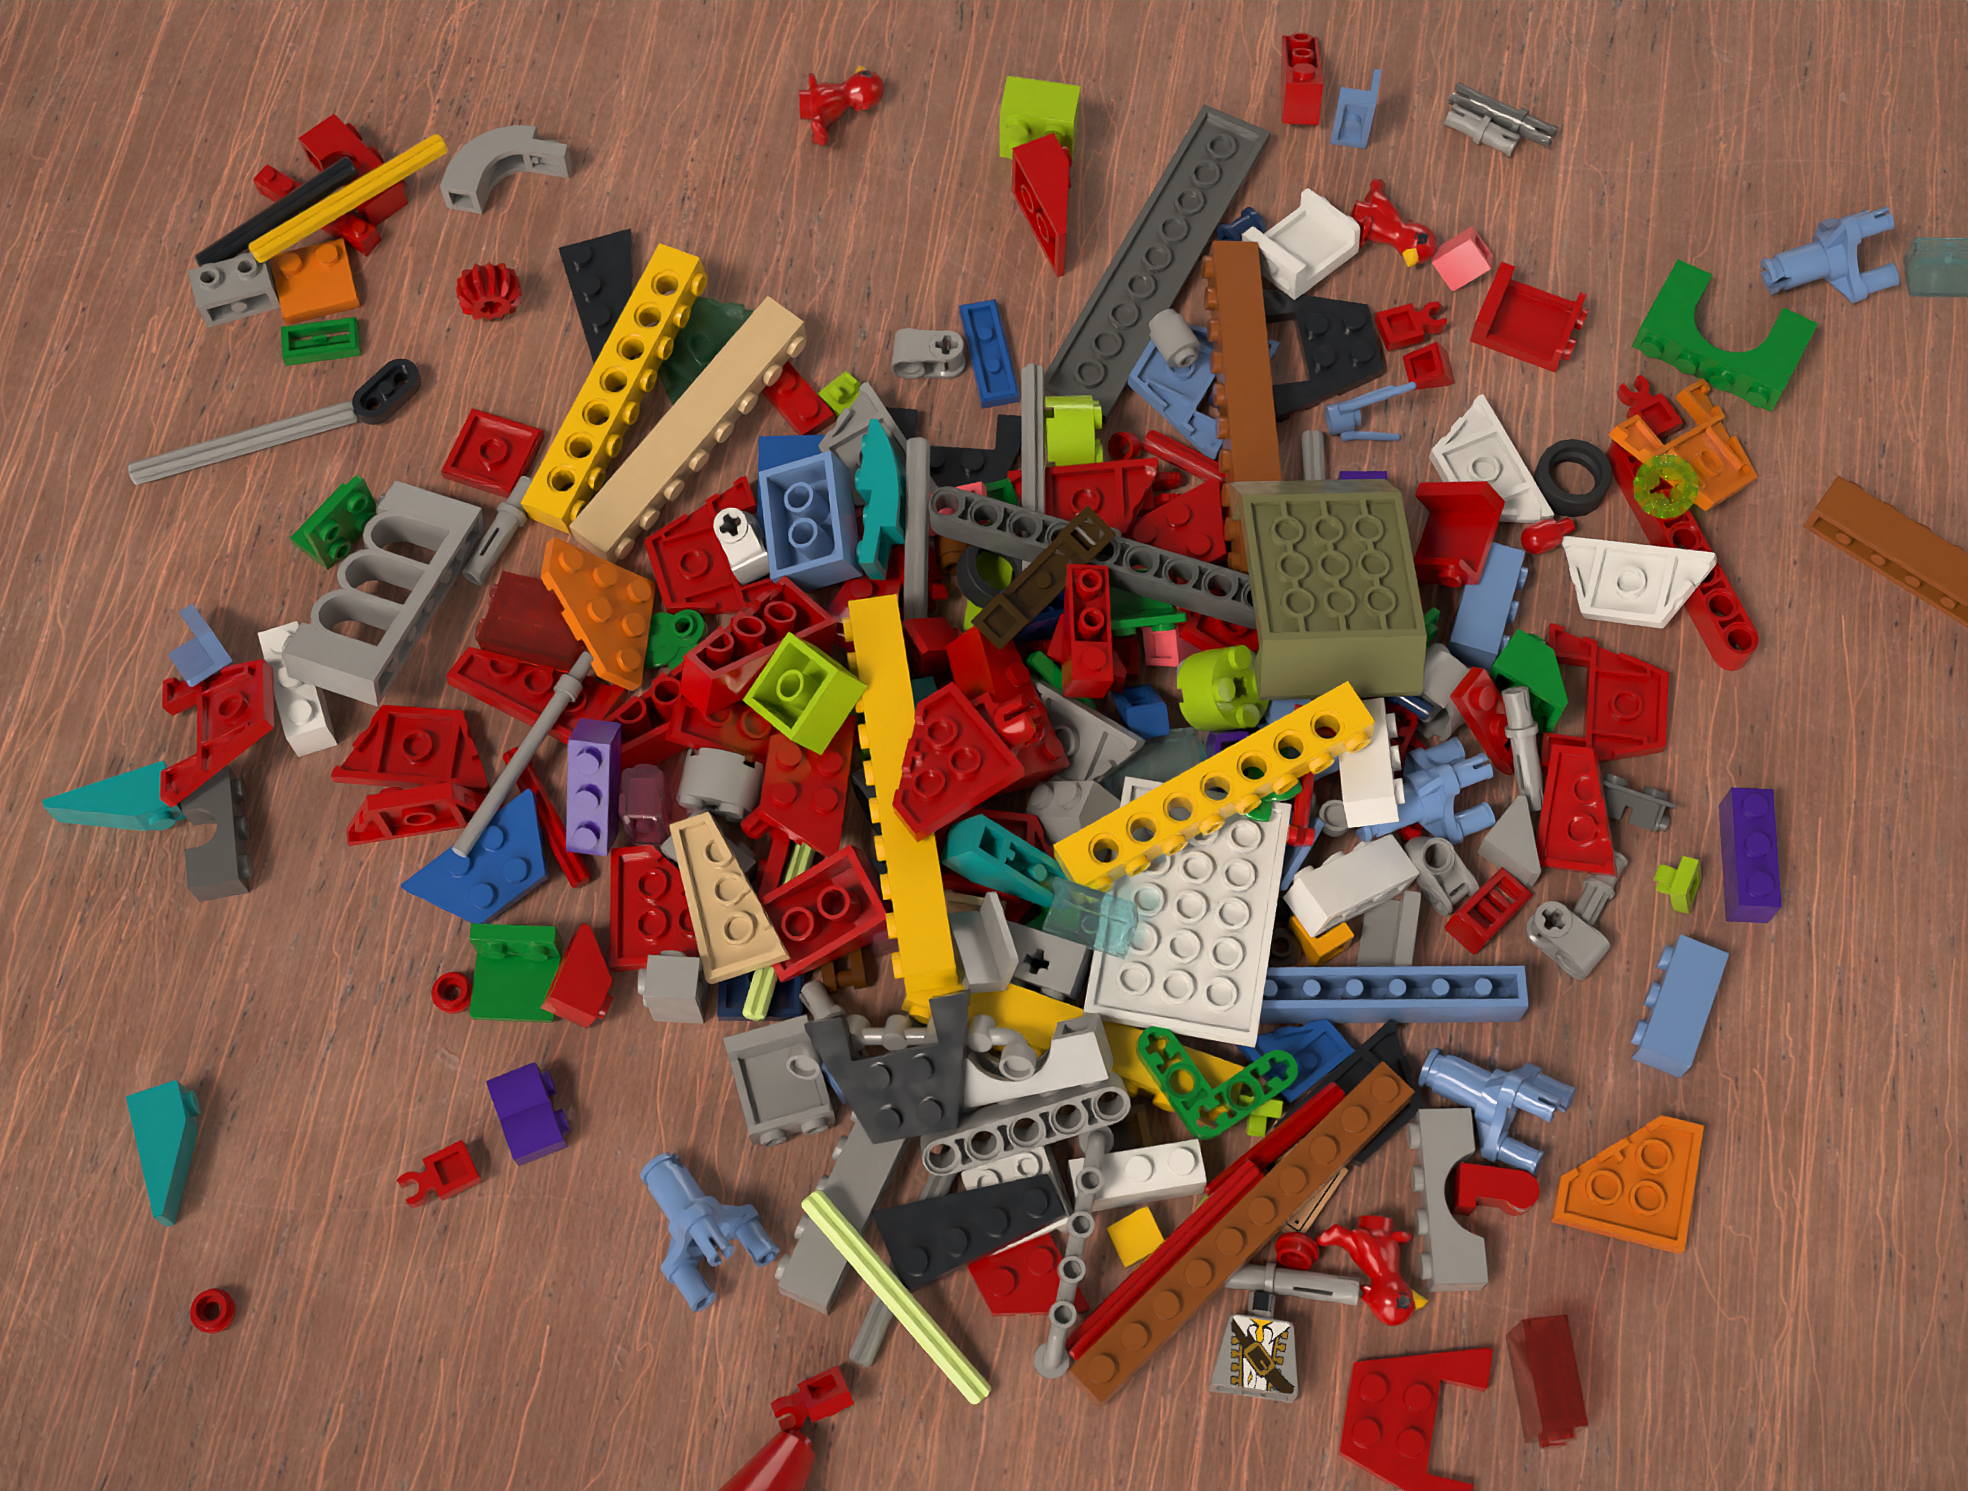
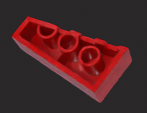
M784 575L776 582L775 589L770 593L764 591L755 599L754 605L745 613L739 611L731 618L730 625L724 630L717 629L685 655L679 692L705 716H708L746 696L788 632L815 645L830 656L838 621Z
M722 626L717 628L719 630H724ZM684 661L668 674L662 672L651 681L653 686L641 696L637 697L634 695L603 720L622 723L620 782L689 748L665 740L674 703L680 697L685 698L679 692ZM743 699L735 702L736 704H746Z
M973 626L946 646L955 685L969 701L988 691L997 697L1000 704L1019 694H1024L1027 699H1031L1042 716V719L1035 723V727L1042 723L1045 725V735L1041 740L1021 749L1017 754V759L1023 765L1025 776L993 796L1035 788L1038 782H1046L1070 766L1064 753L1063 745L1052 727L1046 708L1035 690L1029 671L1023 664L1013 640L999 651Z

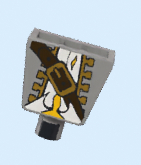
M1250 1292L1247 1315L1230 1314L1215 1360L1208 1391L1293 1403L1297 1398L1298 1383L1294 1327L1291 1322L1274 1320L1275 1295L1263 1292Z

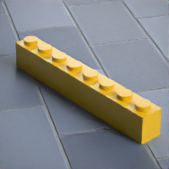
M957 966L958 985L906 993L901 1010L909 1012L908 1016L912 1020L928 1025L929 1019L932 1017L928 999L932 996L964 990ZM1009 983L1005 991L972 994L967 1027H970L971 1019L976 1015L990 1016L996 1021V1028H1009L1022 1034L1028 1042V1046L1036 1052L1038 1058L1050 1048L1057 1022L1083 1017L1084 1009ZM1102 1021L1114 1058L1111 1071L1121 1076L1129 1097H1136L1138 1094L1152 1099V1104L1159 1109L1175 1112L1136 1054V1042L1143 1031L1124 1024ZM1152 1036L1148 1037L1150 1044L1146 1051L1150 1055L1157 1052L1165 1062L1163 1066L1158 1068L1161 1074L1171 1064L1180 1061L1176 1055L1168 1061L1162 1051L1166 1046V1042L1163 1039L1155 1041ZM992 1045V1048L1000 1052L1005 1047L1004 1045ZM1182 1045L1212 1090L1245 1068ZM1176 1071L1171 1074L1169 1084L1175 1093L1187 1094L1192 1091L1193 1080L1188 1073ZM1237 1083L1231 1087L1230 1097L1235 1104H1237L1243 1083ZM1217 1095L1214 1098L1221 1104L1208 1113H1205L1202 1108L1198 1109L1200 1117L1197 1122L1213 1126L1214 1119L1223 1112H1227L1229 1119L1233 1115L1224 1108L1220 1095Z

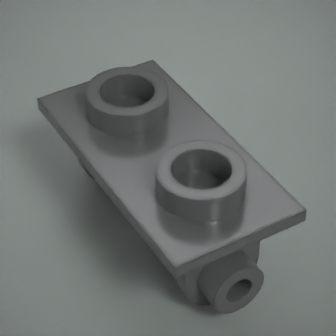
M1608 773L1604 774L1602 784L1609 817L1620 820L1624 807L1628 806L1632 810L1627 823L1651 830L1653 833H1656L1657 830L1665 832L1670 816L1664 815V810L1666 807L1676 808L1675 804L1666 802L1669 794L1646 786L1643 792L1640 793L1626 788L1628 780Z

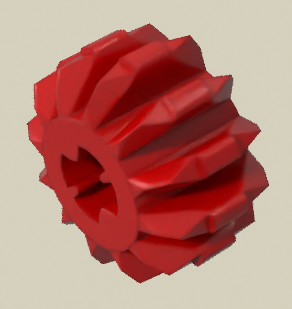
M489 261L486 265L482 266L474 264L473 269L462 270V275L457 279L456 286L457 299H459V305L462 307L463 314L472 315L473 320L486 318L490 321L496 317L504 319L505 314L515 313L516 307L521 304L522 290L519 278L516 276L515 269L507 268L505 263L492 265Z

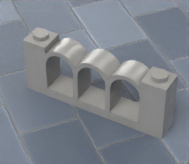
M395 480L386 494L383 493L379 497L376 505V516L365 526L363 537L366 550H359L347 556L340 564L337 571L340 590H333L321 596L314 603L310 613L312 625L302 622L294 635L288 636L282 647V658L285 661L288 677L378 707L485 534L482 508ZM402 541L437 552L428 565L385 551L382 548L390 543ZM377 580L412 590V592L402 605L359 591L356 588L365 582ZM351 620L386 630V633L378 646H374L332 632L329 629L339 622Z

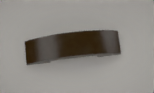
M1087 505L1058 534V537L971 620V623L1001 651L1065 589L1067 564L1088 565L1117 534Z

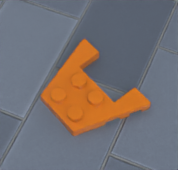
M1702 378L1684 388L1675 397L1699 426L1664 445L1637 414L1618 424L1608 435L1706 512L1749 486L1758 476L1737 437L1732 436L1730 438L1721 422L1725 415L1719 405L1712 406L1706 395L1711 389Z

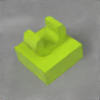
M844 371L817 394L838 419L845 408L849 409L859 396L861 384L849 372Z
M1682 856L1678 869L1660 864L1654 876V881L1658 882L1656 891L1670 895L1673 910L1690 914L1703 877L1699 860Z
M1240 1092L1236 1105L1240 1107L1250 1105L1253 1101V1093ZM1280 1097L1272 1098L1248 1115L1247 1135L1264 1137L1267 1117L1281 1119L1283 1101Z

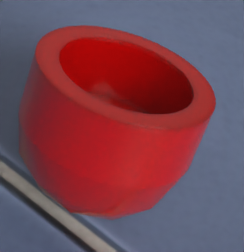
M1116 432L1109 439L1108 453L1113 461L1137 459L1142 452V443L1137 435L1131 432ZM1130 447V450L1124 455L1122 451Z

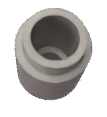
M1167 309L1151 319L1148 324L1151 330L1150 337L1169 367L1178 366L1179 368H1185L1196 361L1201 344L1183 315L1177 314L1174 309Z

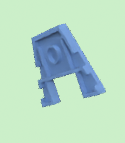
M1189 325L1201 344V349L1195 362L1185 368H1179L1178 366L1169 367L1151 339L1131 371L1127 384L1201 453L1215 461L1220 449L1223 447L1222 440L1216 439V420L1197 411L1216 379V374L1210 373L1211 351H1214L1213 342H1208L1207 328ZM1268 339L1271 363L1280 343Z

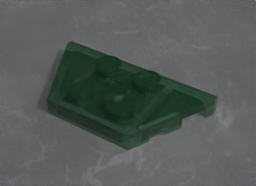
M701 296L695 299L687 325L679 329L674 339V347L670 357L667 360H663L657 371L672 406L753 314V310H747L744 304L733 302L720 303L716 299Z

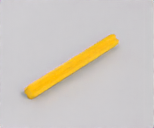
M438 133L429 136L257 238L248 245L251 254L259 263H263L446 154L448 148L444 139Z

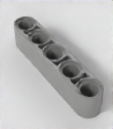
M1111 1071L1109 1079L1095 1087L1083 1088L1078 1085L1063 1088L1062 1091L1051 1096L1043 1097L1039 1094L1021 1097V1099L1012 1104L999 1105L997 1103L961 1114V1124L957 1129L921 1135L920 1144L923 1165L933 1175L947 1176L1117 1123L1126 1117L1131 1107L1125 1083L1120 1075ZM1114 1091L1118 1093V1096L1110 1102L1098 1100L1105 1092ZM1071 1104L1076 1106L1074 1112L1069 1115L1056 1113L1063 1105ZM1028 1117L1035 1120L1027 1128H1018L1014 1125L1021 1118ZM979 1131H989L993 1134L986 1141H977L972 1138ZM938 1144H946L951 1147L944 1154H935L930 1151Z

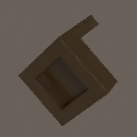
M1144 1104L1131 1106L1129 1113L1123 1120L1107 1126L1112 1131L1114 1137L1113 1147L1109 1153L1152 1147Z

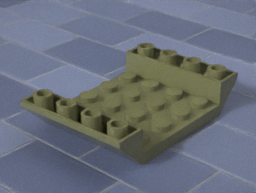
M1386 479L1229 482L1228 493L1232 521L1241 520L1260 647L1253 663L1258 701L1316 699L1347 681L1359 698L1421 696L1424 682L1427 634L1401 491Z

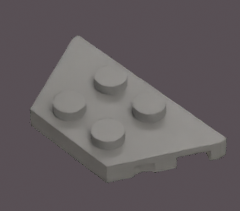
M868 381L861 385L859 388L860 394L849 409L845 408L837 419L835 428L828 431L818 445L820 453L832 451L850 469L854 506L856 509L867 505L859 492L856 491L854 480L856 470L861 469L863 459L861 441L863 435L868 432L870 419H878L898 453L906 477L907 440ZM931 476L929 483V493L934 492L936 489H938L937 485L935 484Z
M1029 671L1030 679L1046 708L1047 716L1063 745L1064 753L1070 763L1068 768L1049 780H1094L1101 784L1144 746L1146 740L1079 700L1073 697H1063L1062 690Z

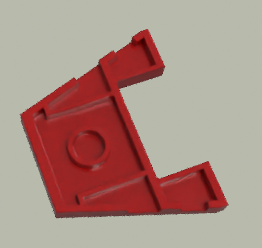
M746 476L733 482L734 486L722 494L715 493L706 499V504L690 515L683 514L644 540L666 613L676 614L686 609L694 610L699 614H737L739 611L745 613L754 605L755 599L764 591L770 593L775 589L776 584L770 578L740 586L713 528L717 514L723 509L737 508L750 514L757 513L756 503Z
M1550 623L1547 628L1546 644L1554 650L1557 663L1587 668L1583 737L1542 733L1539 744L1541 771L1543 773L1548 772L1552 744L1594 748L1597 751L1599 763L1661 753L1666 747L1669 672L1623 652H1620L1619 655L1597 646V641L1583 636L1581 639L1563 631L1565 627Z
M264 659L225 666L221 669V673L210 675L193 687H189L186 681H179L176 677L163 681L162 708L170 715L174 716L197 704L196 754L162 770L160 774V800L170 808L180 803L274 728L273 667Z
M1479 1348L1353 1362L1337 1454L1401 1491H1473L1474 1484L1427 1474V1466L1440 1382L1485 1392L1488 1388L1493 1349Z

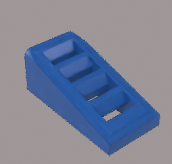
M1151 684L1126 687L1123 694L1112 692L1114 704L1127 730L1143 739L1167 735L1170 732L1166 703Z

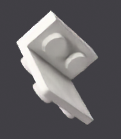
M1048 1145L979 1165L962 1172L961 1177L967 1191L1047 1173L1051 1177L1068 1217L993 1254L1005 1251L1055 1229L1064 1234L1068 1233L1066 1224L1069 1217L1074 1213V1208L1051 1147Z

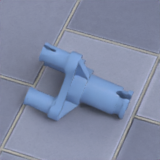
M1887 206L1871 212L1865 209L1859 213L1837 220L1830 218L1818 223L1816 234L1813 236L1811 243L1773 255L1772 259L1768 257L1761 259L1760 267L1762 269L1766 268L1765 271L1761 272V277L1768 293L1773 295L1779 293V289L1785 291L1824 278L1853 304L1867 299L1868 294L1899 285V274L1894 263L1890 262L1884 266L1860 273L1857 262V244L1861 243V239L1893 230L1894 220L1892 213H1889L1890 209Z
M1456 737L1425 750L1419 747L1407 752L1402 780L1405 804H1397L1399 821L1361 826L1360 829L1356 830V834L1364 843L1370 841L1374 835L1380 837L1418 822L1433 836L1444 838L1454 846L1462 843L1465 836L1493 827L1496 824L1491 807L1485 801L1454 814L1453 809L1455 795L1460 793L1461 788L1484 779L1493 778L1491 764L1484 766V762H1487L1489 759L1482 752L1466 760L1463 746Z
M1437 1047L1433 1048L1421 1070L1418 1085L1423 1088L1428 1086L1432 1088V1092L1475 1111L1474 1119H1476L1481 1157L1494 1163L1500 1160L1535 1176L1545 1152L1509 1137L1510 1132H1508V1129L1519 1108L1551 1123L1555 1117L1553 1112L1557 1113L1558 1109L1563 1113L1567 1112L1575 1096L1576 1087L1566 1085L1542 1074V1068L1528 1062L1522 1068L1505 1072L1497 1068L1491 1073L1452 1054L1444 1055L1442 1054L1443 1050Z
M669 1152L658 1155L645 1165L641 1171L640 1178L644 1185H648L650 1194L670 1221L668 1231L672 1239L667 1257L662 1263L660 1270L670 1284H676L692 1312L695 1310L699 1312L712 1304L716 1298V1293L711 1290L697 1269L699 1262L705 1256L711 1266L720 1265L723 1261L715 1249L719 1248L728 1260L735 1251L734 1246L729 1243V1240L739 1239L754 1260L755 1265L763 1267L771 1263L778 1256L777 1252H780V1249L774 1244L760 1224L762 1218L753 1205L747 1204L739 1207L719 1204L715 1197L704 1194L684 1164L680 1165L681 1160L675 1152L672 1156Z

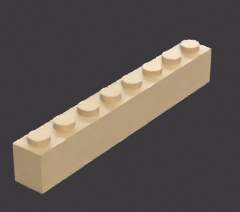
M767 296L570 524L569 527L575 540L596 556L613 564L618 558L620 560L624 559L631 552L635 544L634 540L643 529L648 530L655 524L660 515L659 510L668 500L673 501L679 496L684 488V481L693 471L698 472L706 464L709 452L717 442L723 443L730 436L734 423L741 414L746 415L754 408L758 401V394L766 385L771 386L778 380L782 373V366L790 357L795 358L801 353L807 342L804 321Z

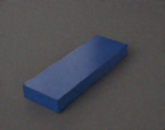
M996 299L959 305V315L982 409L1019 402V392Z

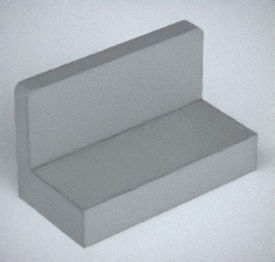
M1405 890L1400 901L1390 899L1364 912L1356 967L1412 966L1421 893Z
M987 892L979 911L947 913L954 960L964 990L970 989L971 994L1005 991L1019 962L997 892Z

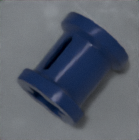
M1246 207L1241 211L1239 218L1230 224L1223 223L1217 228V236L1219 241H1242V234L1248 229L1255 227L1264 234L1266 232V225L1258 212L1252 207Z

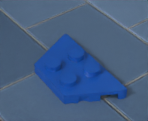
M528 788L496 812L466 858L456 854L452 850L454 846L452 845L403 882L401 887L408 893L470 923L489 924L549 878L547 861L543 856L542 846L544 841L542 828L538 823L536 810L538 802L535 793Z

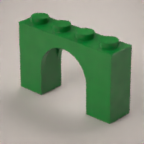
M1677 259L1642 322L1632 347L1640 350L1650 358H1657L1676 367L1677 370L1684 374L1693 375L1699 379L1703 378L1714 388L1734 394L1746 400L1754 407L1772 412L1819 323L1783 307L1769 335L1758 347L1744 352H1729L1716 348L1701 336L1694 320V311L1704 295L1712 274Z

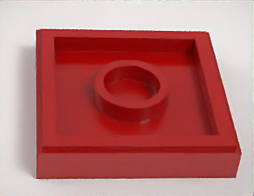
M472 408L441 470L444 479L508 499L520 477L527 475L545 437L544 432L541 429Z

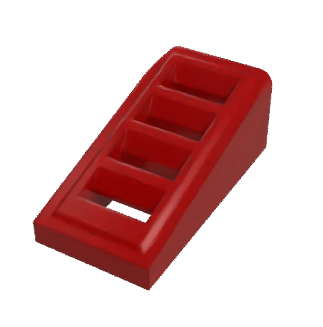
M1501 867L1454 913L1445 925V930L1471 954L1476 955L1533 894ZM1498 886L1503 892H1505L1510 898H1512L1514 902L1511 904L1498 891H1496L1494 887ZM1484 897H1486L1490 902H1492L1503 913L1501 914L1486 899H1484ZM1473 909L1477 910L1485 919H1487L1491 923V925H1489Z

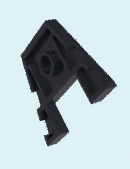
M1262 289L1266 324L1294 321L1307 381L1272 385L1276 423L1289 419L1290 414L1305 408L1307 411L1319 405V401L1332 395L1338 394L1340 396L1382 376L1383 365L1368 304L1309 295H1301L1294 300L1285 292Z
M885 407L906 440L916 438L917 409ZM998 414L995 449L930 446V476L937 487H958L980 481L983 484L1007 479V471H1011L1021 453L1022 416Z
M970 989L936 995L928 999L938 1038L936 1043L857 1058L846 1014L812 1020L804 1024L806 1033L873 1144L953 1130L960 1126L965 1078V1046L968 1043L969 1027H967L969 1006H971L972 997Z

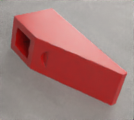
M1302 32L1293 33L1291 36L1282 35V124L1319 125L1323 77L1318 37H1312L1310 34Z
M1067 564L1061 655L1063 697L1104 698L1114 681L1108 565Z

